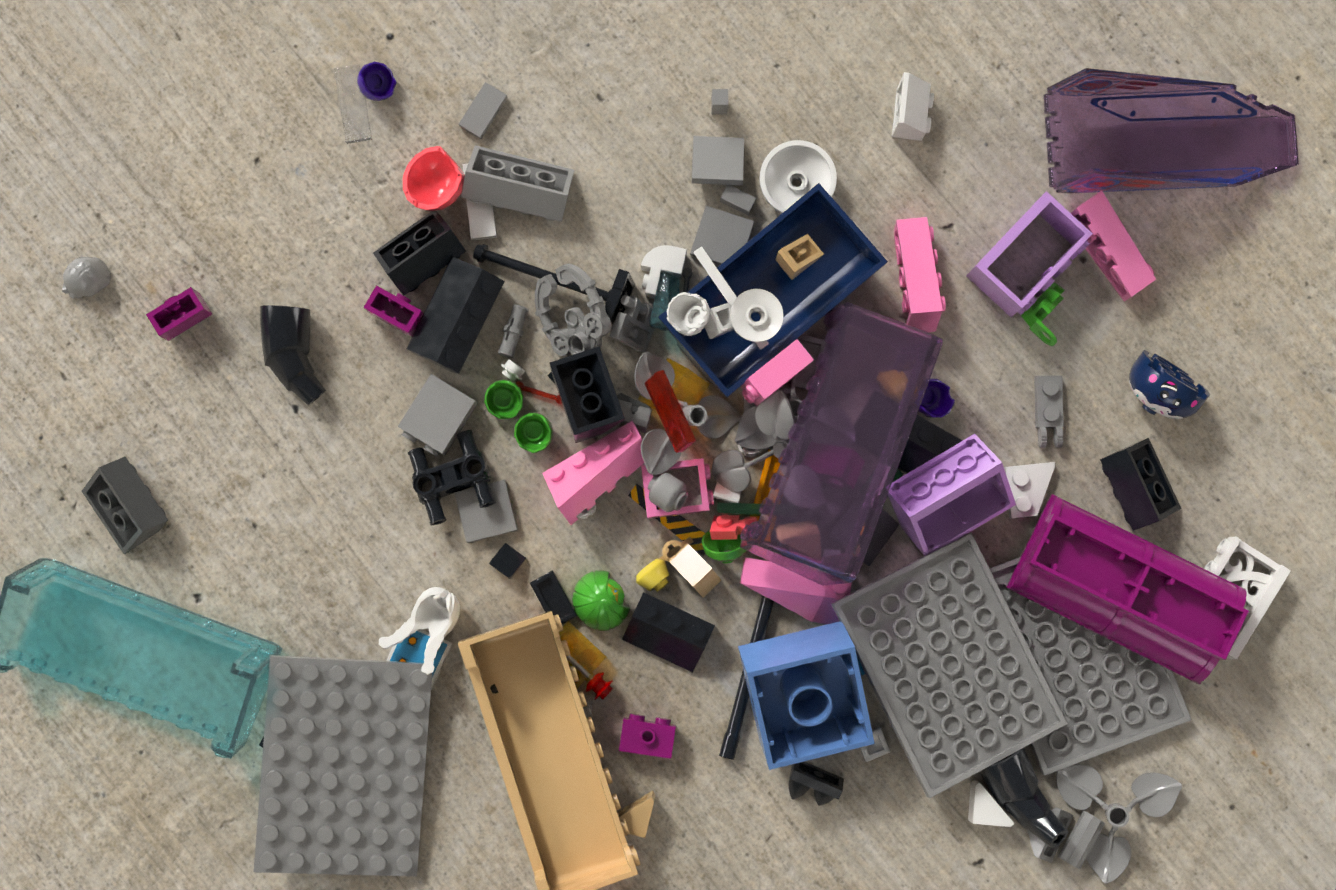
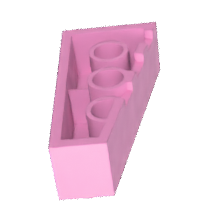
M1102 190L1071 213L1093 233L1087 239L1090 244L1086 247V251L1124 302L1156 280L1152 267L1142 257Z
M927 217L896 220L894 228L897 264H902L903 266L899 268V285L901 288L905 287V290H903L902 311L903 313H908L907 323L904 325L905 334L936 332L941 314L946 310L945 297L940 296L939 288L942 286L940 272L936 273L935 265L938 264V254L936 249H932L931 242L934 241L933 227L928 225Z
M633 421L542 473L558 509L570 525L578 520L576 516L585 508L589 511L596 505L595 500L605 491L610 493L616 488V483L623 476H630L644 464L641 455L643 436Z

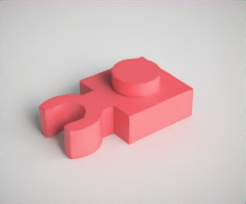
M724 514L714 516L710 529L711 540L737 539L738 535L755 537V528H758L757 518L747 517L740 520L739 515Z

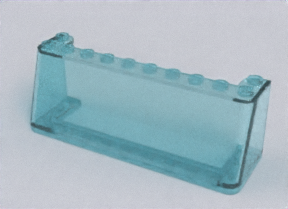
M40 558L6 576L0 595V673H5L22 665L34 673H43L51 676L57 682L75 685L79 690L96 693L107 701H117L126 705L131 710H140L151 714L155 719L172 722L178 728L198 732L204 738H214L210 748L214 751L215 755L221 758L232 759L246 744L268 689L270 656H280L282 652L281 646L274 642L50 558Z

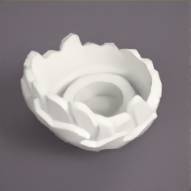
M683 292L673 297L668 304L666 311L667 320L679 333L688 336L696 335L707 325L710 308L707 301L700 297V295Z

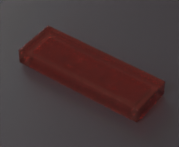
M657 371L644 384L675 452H683L696 439L665 371Z

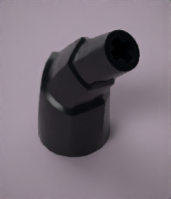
M275 305L260 306L261 339L265 366L270 367L288 391H293L309 406L326 391L315 377L314 370L307 357L310 352V309Z
M1024 748L980 771L999 806L1005 808L1025 829L1030 830L1050 848H1055L1063 842L1068 834V830L1050 810L1048 801L1037 786L1038 779Z

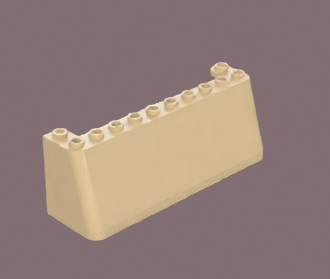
M552 611L459 641L458 646L466 670L468 669L528 853L537 890H596L638 875L636 866L641 864L634 846H628L625 836L630 835L625 819L619 820L616 810L621 809L617 794L611 795L608 786L613 783L608 768H602L600 759L604 758L600 743L594 744L591 733L596 732L591 716L586 718L583 707L587 706L583 691L577 692L574 682L579 681L575 666L569 667L566 656L571 654L566 640H560L559 632L563 631L559 615L553 616ZM495 684L499 693L493 694L490 689L491 685Z

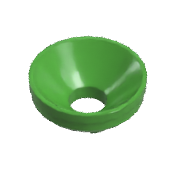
M709 530L702 538V547L708 557L722 563H732L747 551L750 540L749 537L738 535L737 539L711 540Z

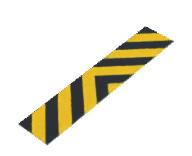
M636 484L628 496L646 510L644 488ZM681 515L655 518L682 541L691 537L693 543L690 546L701 555H705L702 547V538L705 533Z

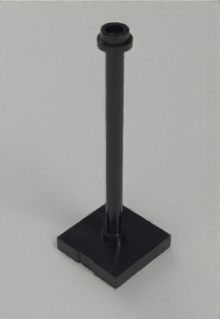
M478 244L475 247L473 259H476L479 263L487 260L539 279L551 274L557 285L587 295L586 291H581L575 282L567 285L560 284L556 273L489 251L488 245ZM622 269L618 270L612 289L609 292L596 287L599 296H602L605 301V309L611 321V329L618 312L625 313L626 310L624 305L621 304V298L624 295L631 296L635 287V282L630 273Z

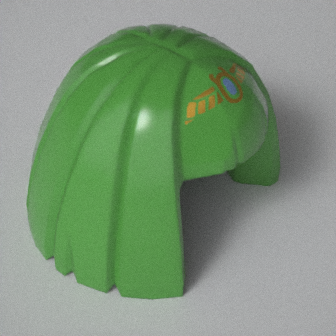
M596 570L584 575L577 582L572 597L577 616L585 625L599 631H607L619 626L626 619L630 611L629 606L623 605L625 596L621 585L615 580L610 579L609 572L604 570Z

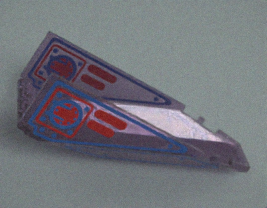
M1085 68L1048 87L1047 94L1043 95L1044 113L1051 114V116L1045 117L1046 139L1053 140L1046 143L1048 164L1054 165V167L1048 168L1049 187H1054L1056 193L1236 187L1299 165L1295 115L1274 104L1266 106L1258 102L1257 96L1254 94L1246 96L1236 91L1237 86L1234 84Z

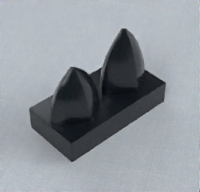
M806 762L792 764L789 778V793L791 799L794 800L812 788L814 789L815 800L818 806L829 803L834 798L839 800L843 791L844 778Z

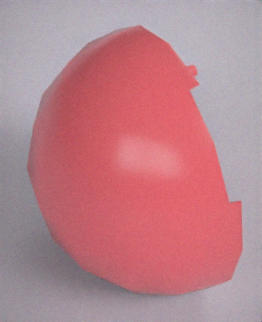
M442 147L426 148L416 154L408 163L403 175V191L407 200L417 208L427 211L443 210L453 204L461 195L465 174Z

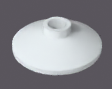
M750 289L741 293L734 300L730 310V321L735 332L743 339L751 342H763L772 338L781 328L783 309L779 300L772 293L763 289ZM758 313L760 320L757 322L753 321L751 314Z

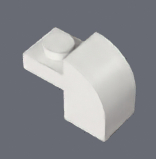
M663 245L652 249L645 255L641 263V270L650 272V274L644 275L642 289L646 290V297L656 299L661 275L681 279L687 249Z

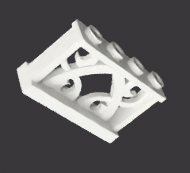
M1235 536L1225 538L1220 542L1216 550L1219 553L1214 561L1211 560L1204 568L1229 582L1242 580L1241 587L1245 588L1247 592L1246 603L1248 606L1246 610L1249 612L1227 656L1228 659H1237L1291 571ZM1234 552H1241L1246 557L1247 566L1245 571H1241L1242 562L1237 559L1235 566L1229 563V559ZM1254 560L1269 569L1268 573L1253 572ZM1224 569V571L1226 572V574L1220 575V573H1221L1222 570ZM1249 580L1252 581L1250 583L1249 588H1251L1252 586H1255L1257 588V591L1254 595H1250L1248 593L1247 588Z

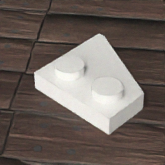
M1055 462L1004 467L1016 503L1015 506L1008 509L1009 519L1038 516L1055 468Z

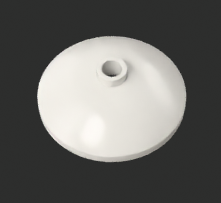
M802 140L788 141L775 147L765 158L760 171L762 194L766 201L780 213L786 211L818 183L832 197L837 183L834 163L826 151L814 143ZM799 180L801 186L795 187L792 181Z

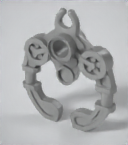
M568 263L555 270L560 284L567 285L575 282L581 291H586L590 300L587 303L590 313L586 316L578 307L566 310L564 317L568 328L560 330L557 322L553 323L548 313L551 311L549 296L556 292L557 282L551 274L539 279L535 288V314L537 317L539 316L544 327L542 330L550 340L555 353L565 356L568 354H578L599 346L601 348L602 336L610 332L611 321L606 313L604 300L596 290L595 280H592L586 272L573 264Z

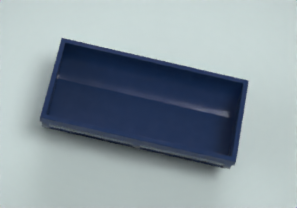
M818 183L717 267L736 297L750 289H763L772 293L781 303L783 322L779 331L767 340L769 343L767 346L760 350L755 342L743 339L735 330L713 339L709 338L705 327L696 335H684L676 331L668 322L666 311L658 318L677 341V346L709 383H713L728 398L752 374L798 339L887 264L888 261L821 184ZM808 234L824 255L791 280L775 260L777 253L781 248ZM709 275L687 292L700 295V297L707 301L710 309L728 303ZM752 313L751 318L757 322L760 320V315Z

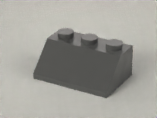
M126 457L99 467L82 489V493L123 554L130 552L159 532L168 521L164 510L154 500L150 489L144 485L135 467L129 463Z

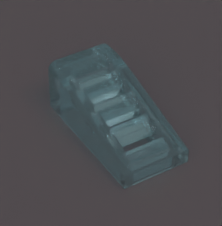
M666 272L660 274L650 321L651 326L662 331L668 329L658 317L668 309V304L672 298L680 294L679 279Z

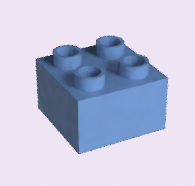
M841 621L738 646L757 732L769 770L875 744L855 646Z

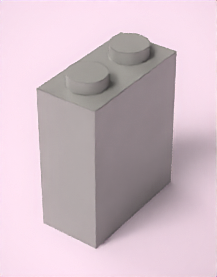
M430 374L398 427L404 430L401 435L415 443L419 439L426 445L423 449L437 457L440 452L446 456L457 438L456 435L461 432L478 403L433 374Z

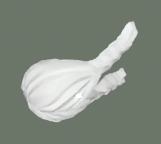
M429 588L418 598L411 613V618L407 620L406 624L396 630L393 635L381 637L378 645L387 650L391 646L402 643L404 639L414 634L417 630L428 628L431 637L426 644L424 664L421 671L427 675L432 673L435 668L433 664L437 651L440 649L444 638L453 630L460 615L458 599L453 593L443 588Z

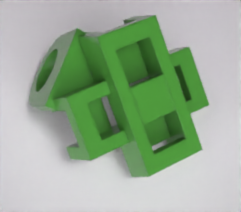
M1055 282L1021 315L1030 326L1029 329L1049 346H1054L1057 343V339L1041 321L1064 299L1061 294L1065 291Z

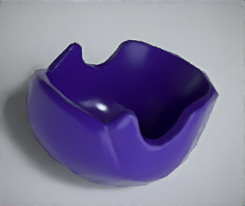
M374 61L364 65L357 77L359 90L367 99L382 101L394 94L393 91L397 82L393 77L392 71L383 63Z
M925 379L920 382L913 394V403L916 410L923 416L930 418H942L949 414L955 403V400L950 396V387L938 379Z

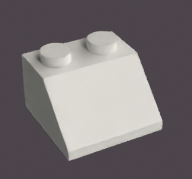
M904 72L896 91L892 137L922 141L925 134L930 132L931 118L927 116L928 108L932 109L934 93H930V83L907 72Z

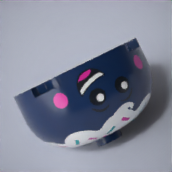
M1143 350L1132 365L1129 373L1131 390L1143 403L1142 407L1153 415L1158 413L1171 419H1183L1195 414L1210 396L1208 390L1202 384L1195 386L1193 384L1194 380L1188 376L1189 374L1157 354L1149 357V352Z

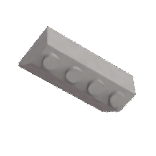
M475 146L465 171L461 197L473 202L491 204L497 208H508L519 211L522 214H532L544 217L547 220L562 222L574 170Z

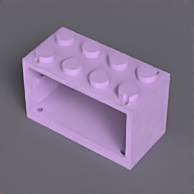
M1046 191L966 277L1010 317L1017 312L1022 315L1036 302L1037 298L1034 295L1039 297L1053 284L1055 280L1052 276L1057 278L1070 266L1071 260L1086 249L1090 244L1087 239L1093 233ZM1039 214L1072 246L1053 266H1050L1040 275L1042 278L1020 300L987 268Z
M976 434L971 435L885 486L901 528L924 556L958 540L1016 505L1002 462Z

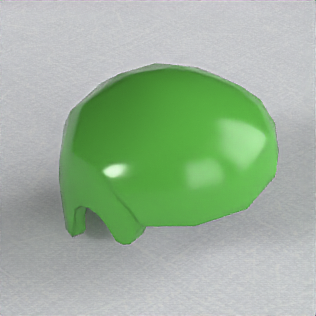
M496 381L485 392L484 403L488 412L499 419L513 418L523 407L524 396L522 390L512 381Z
M528 413L520 417L516 423L514 437L520 448L537 453L546 449L551 443L554 430L551 422L544 415Z

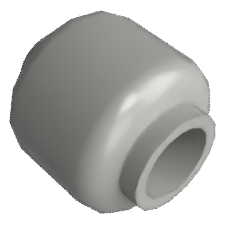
M664 473L659 477L655 476L648 485V490H650L649 500L666 512L678 511L688 498L686 484L669 473Z

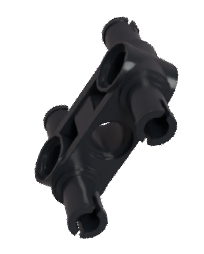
M472 430L462 431L456 435L463 456L442 465L429 468L422 447L408 452L414 470L412 474L413 488L418 495L420 503L426 507L431 526L439 525L446 521L440 499L454 492L474 487L480 508L489 507L496 503L489 485L491 481L490 469L484 454L477 449ZM482 464L479 473H470L473 465ZM427 481H432V488L427 492H422V485Z

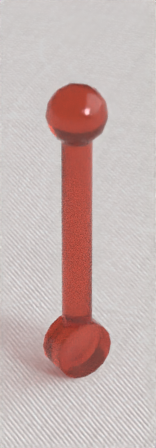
M520 381L516 382L522 391L555 400L557 404H562L559 395L556 396L524 386Z

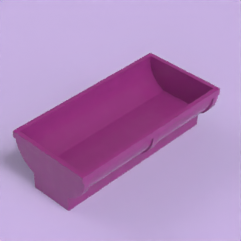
M1053 494L1050 496L1006 586L1007 589L1199 685L1210 675L1219 660H1226L1249 612L1244 609L1247 596L1245 588L1235 585Z

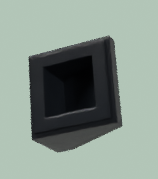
M505 543L489 564L509 579H512L526 560V557Z

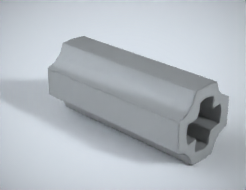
M1083 810L1058 857L1080 870L1105 822Z

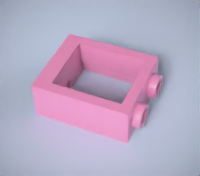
M797 339L752 374L741 386L743 389L741 393L750 404L754 403L756 406H759L761 402L769 398L804 370L814 359Z
M703 458L677 461L669 469L697 467L702 501L701 505L684 506L680 510H673L672 512H666L662 509L657 510L656 505L650 502L648 485L653 475L648 473L645 465H641L647 519L709 512V506L714 505L712 490H707L706 480L711 479L709 464H704Z

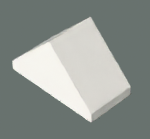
M974 779L970 784L968 820L973 824L1005 827L1014 825L1015 823L982 784Z

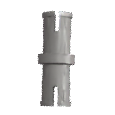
M513 304L508 323L503 328L505 333L498 350L499 355L514 358L517 343L524 333L522 328L529 311L526 307Z

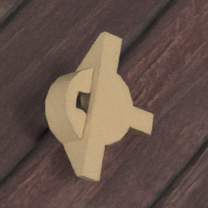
M689 537L683 542L677 540L667 542L662 549L663 556L659 559L669 562L687 543L690 545L693 543V540ZM673 545L674 548L669 551L668 546Z

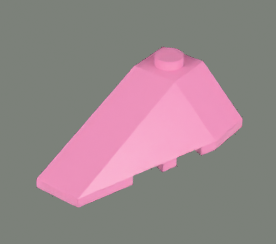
M744 557L740 584L797 613L810 622L831 624L839 622L831 604L850 594L853 575Z

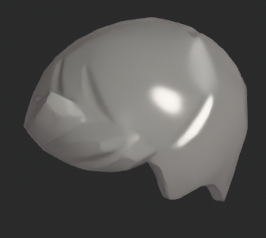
M95 257L76 258L64 271L62 292L65 294L69 293L71 298L77 299L82 296L91 297L110 282L111 276L107 265Z

